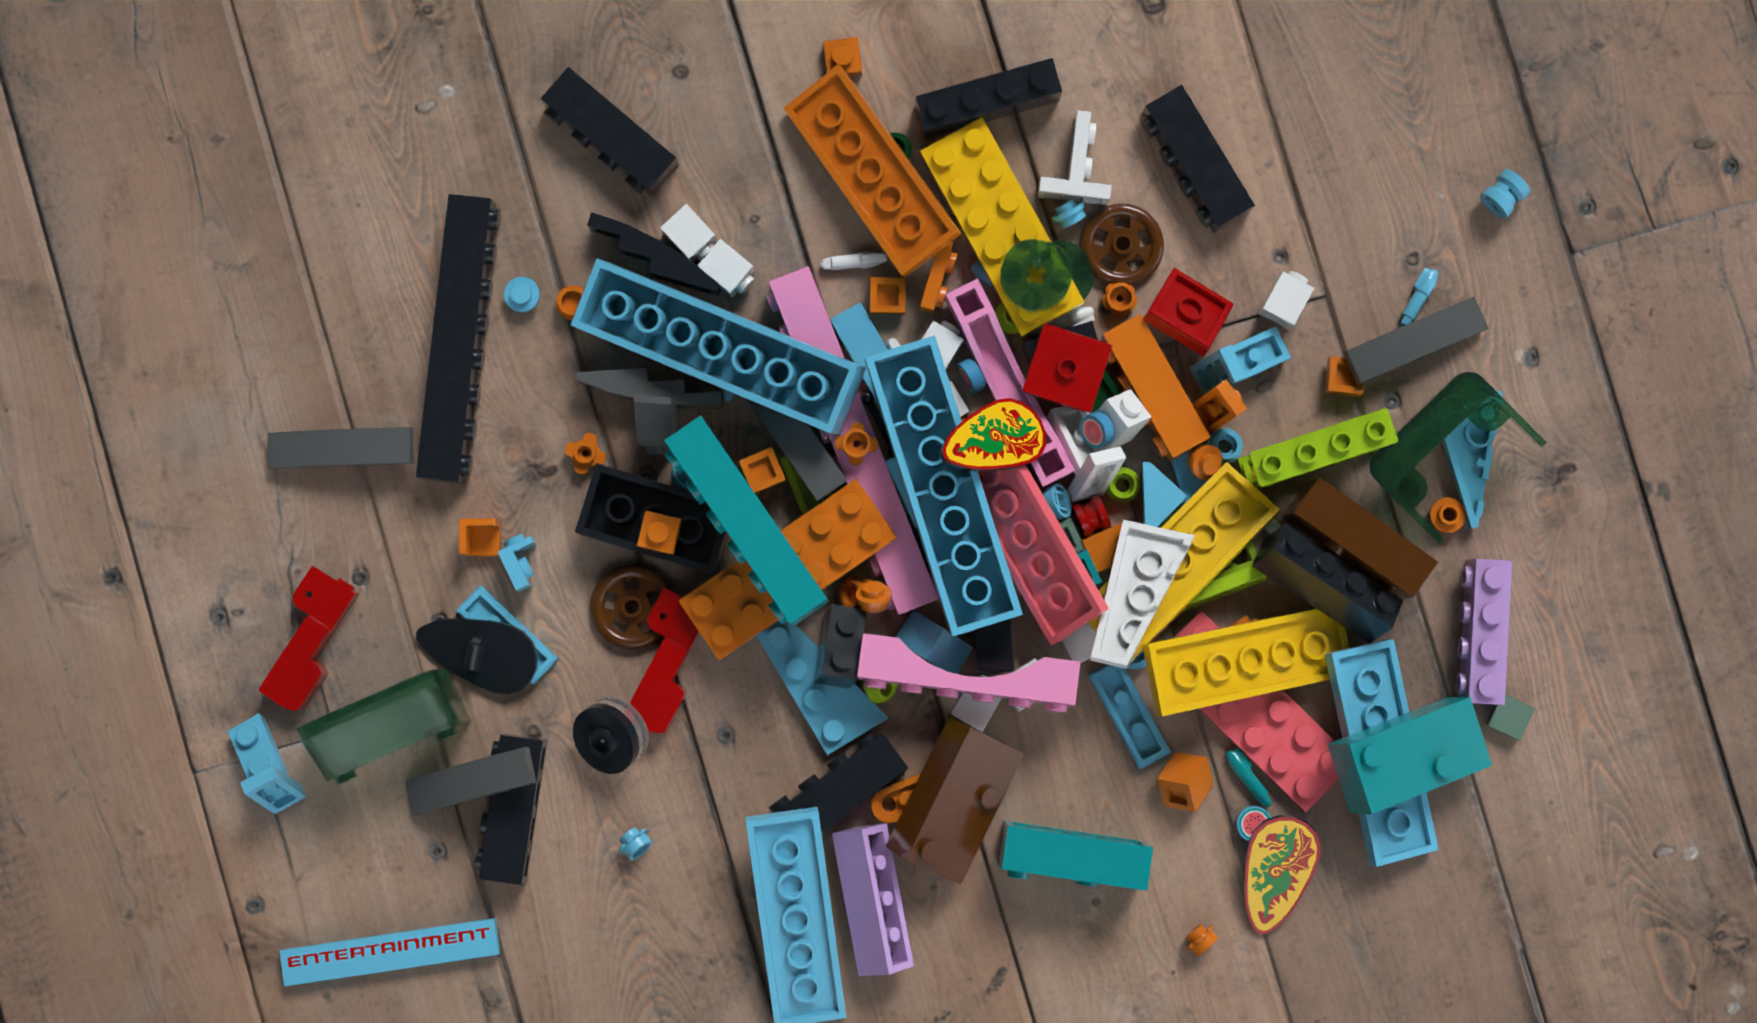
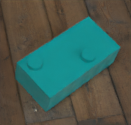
M1446 697L1327 744L1349 813L1375 814L1492 766L1471 697Z
M1004 820L998 864L1001 869L1008 870L1007 876L1012 878L1029 879L1030 873L1076 880V884L1097 887L1098 884L1147 891L1154 847L1145 841Z

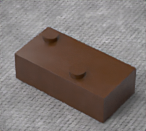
M1320 477L1306 482L1281 516L1321 544L1325 549L1401 599L1413 598L1438 563L1437 560Z
M948 717L885 847L909 862L961 884L1024 753L952 717Z

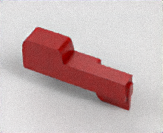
M314 565L311 566L292 597L295 606L309 614V616L305 617L259 687V692L289 710H304L328 674L326 668L316 659L358 597L359 593L355 591L356 587L342 578L334 579ZM308 591L312 592V597L310 598L307 597Z
M665 587L662 589L647 618L648 626L653 631L665 636V639H663L624 712L630 721L654 733L668 731L686 697L684 688L674 680L700 633L679 603V600L683 597ZM662 613H665L667 615V618L665 620H662L660 618V615Z

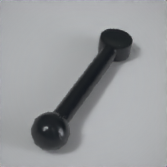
M865 391L861 394L860 399L863 404L868 406L889 447L888 455L894 458L884 422L873 403L874 397L870 391Z

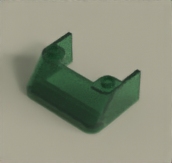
M1470 371L1461 372L1454 376L1396 432L1398 442L1378 449L1369 461V471L1372 477L1438 544L1444 538L1414 509L1425 498L1428 490L1425 478L1415 467L1466 418L1483 431H1494L1510 419L1535 445L1543 447L1547 443L1482 376Z
M435 669L411 677L296 728L301 743L326 781L335 780L336 784L340 785L358 777L355 770L363 765L425 738L436 736L438 741L446 739L458 733L456 726L469 723L471 720L448 669Z

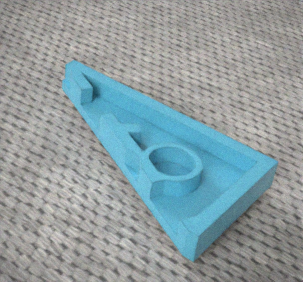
M1501 390L1432 410L1460 503L1465 510V520L1468 529L1479 527V519L1483 514V495L1486 480L1489 478L1493 454L1492 441L1496 436L1497 425H1495L1499 402L1502 401Z

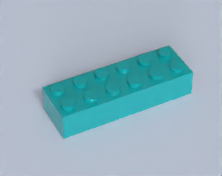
M701 415L664 440L669 447L664 452L665 456L679 474L684 471L687 473L690 479L685 482V485L699 504L704 501L707 502L711 510L705 514L720 534L725 531L729 534L732 540L726 544L738 562L742 564L747 561L753 570L747 575L761 594L768 591L774 601L768 605L780 623L784 624L788 621L794 627L829 603L818 584Z

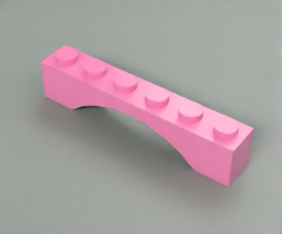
M973 280L947 293L944 301L958 329L961 331L960 333L975 363L980 368L994 400L1011 398L1021 401L1033 409L1043 423L1046 432V447L1038 459L1027 465L1039 489L1072 474L1075 469L1035 397L1022 393L1025 378L979 280Z
M863 633L857 677L860 680H865L864 686L870 688L886 689V683L901 685L900 691L922 694V688L936 689V696L958 699L959 692L973 694L972 701L994 703V698L997 697L1009 699V706L1030 708L1031 702L1045 704L1046 711L1066 713L1067 707L1074 708L1076 704L1081 662L1043 657L1032 665L1010 674L992 677H970L947 672L929 664L912 652L900 638Z

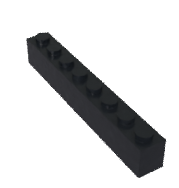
M448 194L416 477L422 480L465 484V476H471L473 456L468 455L469 442L475 440L477 432V421L472 420L473 407L479 405L481 397V386L476 384L478 370H483L485 362V350L480 349L482 335H487L489 327V315L484 314L486 300H491L493 292V280L488 279L490 265H495L497 257V245L492 244L494 230H499L501 222V210L496 209L497 205L491 198Z

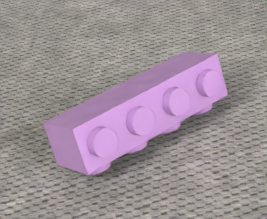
M1476 558L1466 560L1465 566L1462 569L1461 584L1464 587V600L1461 602L1459 609L1462 637L1459 638L1457 655L1460 659V673L1456 676L1455 690L1458 697H1471L1472 703L1505 705L1512 561Z
M887 823L858 826L832 833L858 975H890L914 967L893 853L885 847L889 840Z

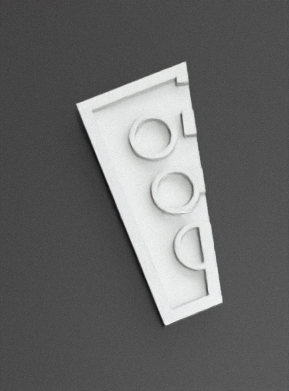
M1123 520L1104 599L1109 609L1100 616L1091 661L1127 669L1195 535Z

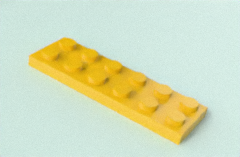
M983 117L920 150L925 164L1021 338L1043 327L1044 323L1049 324L1084 305L1085 302Z
M1228 462L1161 527L1195 536L1130 663L1143 651L1142 644L1151 643L1279 514L1280 509ZM1109 580L1099 589L1103 599H1105ZM1100 616L1088 623L1096 633Z
M1314 608L1142 644L1155 713L1156 716L1162 717L1330 680L1325 654L1349 648L1346 628Z

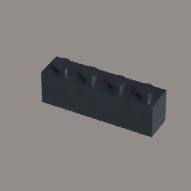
M1053 58L918 95L915 98V109L924 139L959 130L983 117L985 122L1059 102L1063 91Z
M570 67L566 68L540 98L547 108L544 114L558 126H561L563 122L573 130L571 137L585 149L590 145L601 153L597 158L611 171L618 168L626 174L627 177L624 181L639 194L645 190L650 196H653L679 166L677 158Z
M1183 85L1176 87L1145 106L1141 113L1144 117L1141 119L1142 126L1151 138L1155 136L1162 147L1159 149V153L1164 163L1169 168L1173 166L1180 177L1177 179L1178 185L1187 198L1190 196L1193 198L1198 207L1195 210L1196 215L1205 228L1210 227L1212 232L1215 233L1246 215L1255 207L1254 202Z
M1286 522L1263 540L1252 567L1368 643L1373 642L1393 628L1404 601Z
M872 731L856 743L859 750L851 756L847 757L843 752L827 764L830 771L818 779L816 774H813L798 785L801 791L791 800L785 795L768 808L772 813L818 807L822 832L906 771L908 766L883 732L876 736Z
M501 734L499 741L494 740L491 756L522 747H529L537 783L486 797L491 799L489 812H483L480 824V833L485 834L483 848L477 849L475 857V869L480 870L479 879L516 885H523L527 882L547 739Z

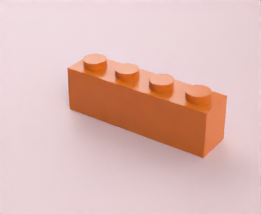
M1138 314L1103 333L1101 341L1113 345L1107 364L1114 363L1120 375L1116 379L1121 390L1125 392L1131 389L1152 416L1144 427L1149 425L1155 437L1151 441L1158 455L1161 458L1166 456L1168 461L1171 462L1192 451L1195 447L1207 443L1211 438L1146 322L1143 320L1142 315Z

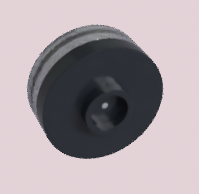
M603 697L583 710L576 717L573 724V739L578 752L591 767L606 774H617L624 771L640 759L648 747L649 735L644 719L631 704L617 697Z

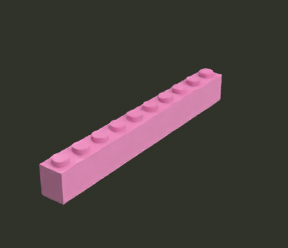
M809 266L769 281L771 291L765 294L772 312L780 311L784 324L778 326L780 332L844 358ZM857 391L840 435L830 434L821 429L818 430L824 445L831 443L836 455L831 458L847 479V484L856 478L858 479L898 538L868 559L875 577L883 576L886 585L892 591V599L889 602L888 610L896 609L897 614L900 615L934 602L939 598L879 445L878 449L875 452H869L863 458L862 464L858 466L850 464L849 457L845 452L838 450L835 446L836 438L844 436L855 422L862 423L868 435L876 438ZM854 441V447H859L860 442Z

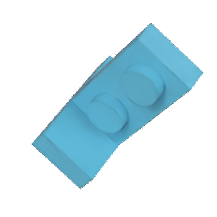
M1275 326L1233 346L1228 345L1219 349L1189 368L1202 395H1205L1226 379L1231 386L1291 359V356Z
M258 713L227 731L247 777L246 780L240 782L246 796L274 814L306 797L302 785L289 776L265 717Z

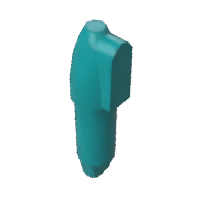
M1238 747L1229 750L1226 753V758L1232 771L1241 779L1257 801L1264 807H1270L1272 803L1267 795L1268 791L1252 772L1251 766L1253 765Z

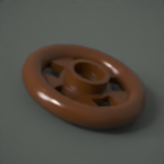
M1118 203L1101 208L1088 219L1080 237V253L1088 271L1099 281L1107 285L1110 283H1126L1134 286L1147 280L1160 265L1164 253V239L1157 221L1147 211L1135 205ZM1114 218H1130V228H1115ZM1098 230L1108 233L1104 246L1094 244L1095 235ZM1146 230L1150 244L1141 247L1136 233ZM1118 239L1127 240L1129 244L1128 249L1119 250L1116 246V241ZM1105 255L1111 260L1118 262L1113 271L1106 269L1100 263ZM1139 255L1144 263L1138 269L1131 271L1126 262Z
M638 564L619 566L606 573L596 584L590 601V614L598 633L610 644L629 650L646 648L659 641L663 635L652 629L643 633L638 624L643 622L652 610L646 593L656 590L658 595H660L664 587L672 591L669 583L657 571ZM631 578L639 579V590H624V580ZM608 592L618 595L614 610L604 608ZM630 600H635L639 605L638 611L634 614H630L626 610V604ZM662 613L660 615V618L662 620H665L667 618V615L665 613ZM616 617L622 622L629 624L624 634L611 626Z

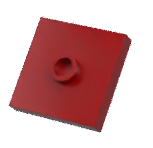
M1174 267L1143 320L1204 357L1234 303Z
M1044 323L1022 393L1090 414L1113 345Z

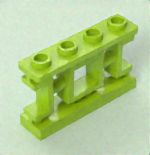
M1384 408L1252 451L1249 455L1238 458L1236 463L1240 474L1259 490L1381 450L1383 447L1397 443L1398 437L1389 411Z

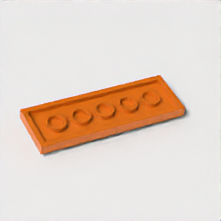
M836 65L783 108L902 276L907 277L962 234L842 66Z
M857 478L781 530L821 590L898 539ZM737 560L679 600V603L718 660H722L778 621L768 605L774 601L768 591L761 594L747 575L753 570L747 561L741 564Z

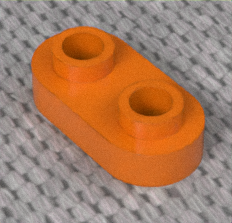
M920 774L897 781L878 790L871 800V808L875 817L885 823L897 822ZM891 797L896 801V806L893 810L887 811L882 807V802L885 798Z

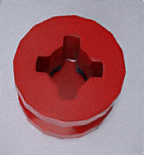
M1099 495L1091 497L1090 501L1084 505L1077 503L1071 506L1076 523L1084 538L1091 536L1093 531L1099 528L1103 530L1111 528L1108 513Z

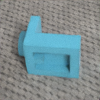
M519 534L503 542L505 548L498 551V554L515 590L521 592L533 586L530 577L534 576V572L526 556L520 558L518 553L537 544L533 537L524 538L523 534Z

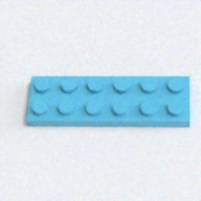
M1385 639L1325 654L1342 738L1409 712L1394 639ZM1427 792L1372 815L1359 814L1369 866L1378 867L1439 850Z
M818 807L745 817L774 1023H816L847 1018Z

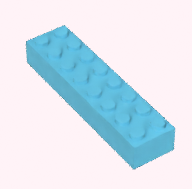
M597 258L571 322V326L830 434L840 435L866 370V367Z
M935 335L865 357L868 375L951 637L1023 615L978 471L974 472L952 467L944 463L940 457V450L945 439L962 420Z

